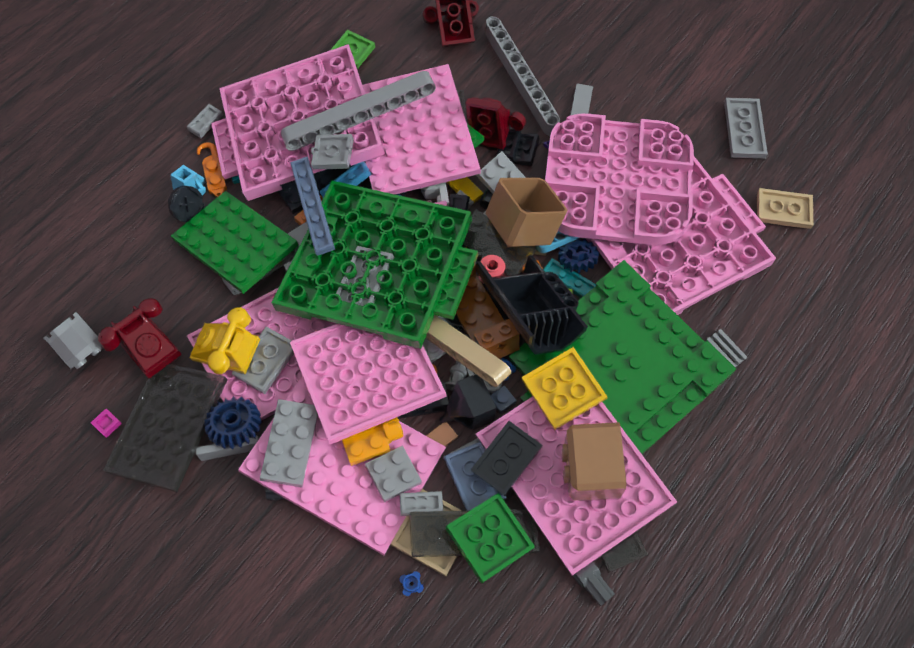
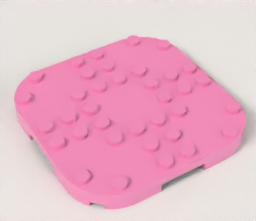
M574 114L568 116L562 123L558 122L554 126L550 135L545 181L568 209L558 229L559 232L572 237L646 245L668 244L684 234L689 225L693 210L691 187L694 149L687 134L684 136L679 131V127L665 121L641 119L640 123L605 120L606 115Z

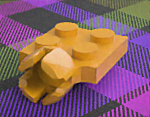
M398 417L343 439L342 441L351 466L390 452L389 444L402 438L403 430Z

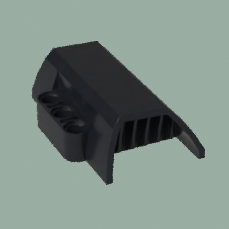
M532 255L528 256L523 274L492 278L480 261L476 262V269L483 283L535 355L562 351L586 331L588 326L576 312L579 304L577 299L558 275L553 272H545Z

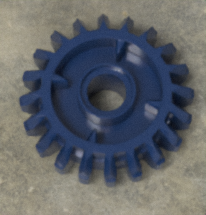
M233 396L231 400L225 398L223 403L217 401V407H211V412L206 413L207 419L204 420L205 432L209 440L214 442L217 447L221 445L222 448L226 449L229 446L232 450L235 445L242 448V443L246 442L249 444L250 438L256 439L255 433L260 432L259 426L262 425L261 414L257 406L249 399L245 400L242 396L238 400Z

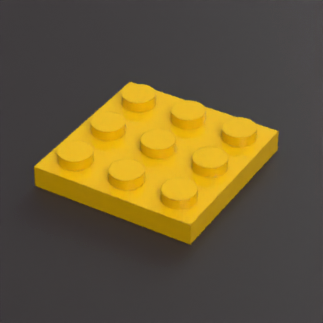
M574 347L522 377L523 383L554 430L607 399V395Z

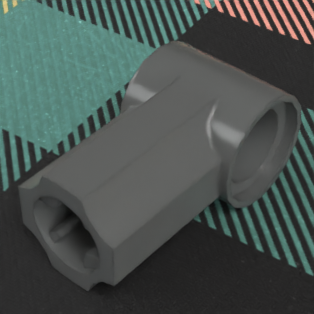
M591 562L574 574L573 577L582 588H586L597 604L601 606L614 596L615 593L600 576L601 572L595 563Z

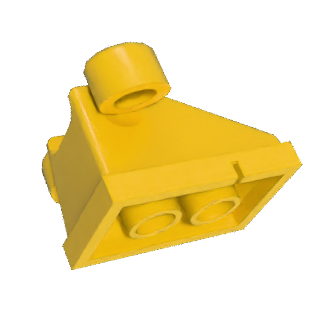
M237 307L230 310L227 315L230 323L204 324L189 357L192 361L207 364L216 374H223L227 370L246 374L260 338L245 329L250 324L251 317L244 308Z

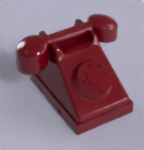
M435 0L436 8L428 6L424 9L422 17L426 23L434 24L438 19L442 47L475 42L472 18L479 11L476 1Z
M472 97L468 98L465 102L469 125L484 136V141L480 145L504 149L510 126L516 131H521L526 124L523 114L516 111L510 114V110L506 109L498 100Z
M153 298L140 302L139 308L133 306L131 314L118 323H113L112 321L110 323L112 327L103 328L98 335V342L106 351H113L120 344L148 379L182 355L151 320V318L160 315L163 310L160 303Z

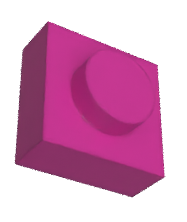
M107 409L90 422L106 438L122 424Z

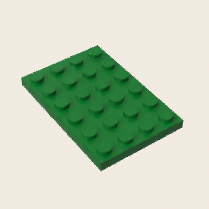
M227 191L223 192L171 235L173 241L243 294L299 246L296 239Z

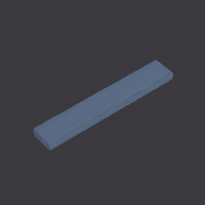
M307 156L290 162L315 253L318 256L333 251L335 246L309 158Z

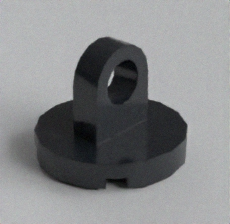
M192 186L175 188L168 199L170 214L176 220L188 222L204 209L202 194Z

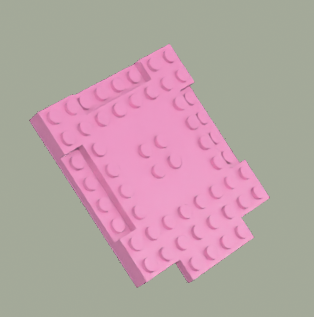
M349 44L219 88L226 118L213 122L211 125L222 176L224 179L239 175L242 192L246 199L250 201L282 190V184L295 180L290 162L308 156L311 164L313 156L311 148L315 146V142L294 151L287 150L281 136V130L291 124L365 95ZM373 118L336 133L352 134L354 138L350 158L351 166L385 154ZM312 168L313 174H314V173H317V172H320V171H323V170H326V169H313V168Z
M695 157L693 160L691 195H693L692 216L686 231L680 238L664 245H646L586 238L588 242H593L594 246H597V250L611 269L625 260L651 285L650 289L677 315L681 314L684 309L739 280L743 281L768 268L776 259L757 235L766 227L724 174L712 179Z

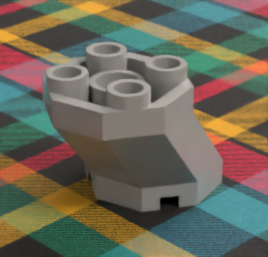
M75 312L73 314L74 319L71 317L67 318L50 332L51 337L48 334L44 337L70 369L73 367L76 369L80 368L87 362L86 357L92 354L94 356L103 349L98 342V335Z

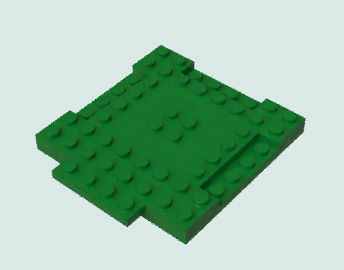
M331 181L321 202L335 250L317 256L308 228L271 302L274 309L309 320L315 317L382 335L385 340L421 349L434 315L454 319L476 263L478 251L462 247L472 222L471 211ZM357 246L373 249L368 252L364 251V253L355 251ZM381 251L392 253L394 259H385L384 255L381 257ZM353 255L363 261L366 260L367 268L362 279L358 280L359 282L353 285L352 283L349 285L341 283L343 277H347L349 280L357 275L356 266L351 262ZM373 256L378 257V259L375 261L368 260ZM385 263H389V271L382 270L376 275L377 282L381 288L380 291H371L369 287L367 289L366 278L370 275L369 271L372 268L374 269V265L378 267L381 264L383 267ZM348 266L353 267L351 272L345 273ZM381 275L385 276L384 282L379 280ZM339 287L348 291V293L352 292L351 303L342 301L341 297L336 294ZM356 287H364V291L362 293H355ZM371 295L376 298L374 303H367L364 306L355 304L357 301H360V298L362 300L366 297L369 299Z
M623 260L578 301L579 304L576 312L588 327L576 341L562 351L537 355L525 343L518 351L509 356V360L525 376L574 347L607 395V399L603 401L604 405L616 421L620 423V426L640 453L644 454L735 372L736 368L708 340L705 342L650 289L651 285ZM529 390L520 397L522 402L532 397Z

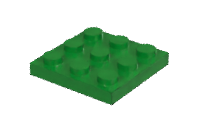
M499 493L445 527L481 584L535 548Z

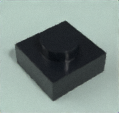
M451 194L449 207L468 211L470 196Z

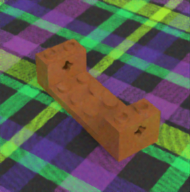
M474 265L455 315L468 338L500 359L519 350V333L510 319L504 321L476 275Z

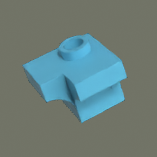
M182 165L170 175L173 190L180 186H192L198 189L202 195L206 193V189L203 186L205 178L185 165Z

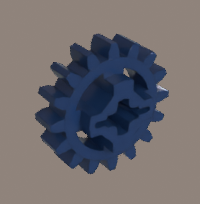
M578 238L576 242H569V244L567 243L559 248L558 260H560V265H564V269L570 268V272L577 270L580 273L582 269L588 272V267L593 269L594 264L598 263L599 251H597V246H593V242L586 243V239L580 241Z

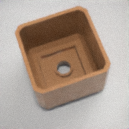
M500 178L485 214L508 247L543 246L552 244L568 209L549 184L541 178Z
M620 423L571 425L566 431L565 442L562 444L561 449L562 462H566L563 470L564 483H568L569 496L574 501L621 498L626 490V474Z

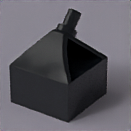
M475 374L457 381L445 414L439 418L441 424L449 420H455L467 428L475 430L494 422L496 406L483 379Z

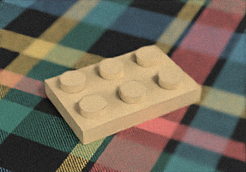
M759 188L757 191V216L763 223L811 229L814 225L813 195Z

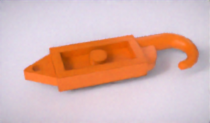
M206 142L197 148V155H200L201 150L204 148L211 150L212 155L204 158L202 165L208 191L217 198L227 190V186L222 176L216 145Z

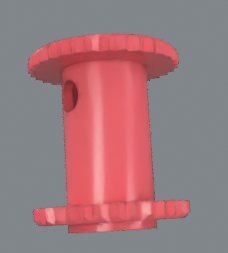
M491 254L482 258L480 262L492 278L503 276L506 265L501 257Z

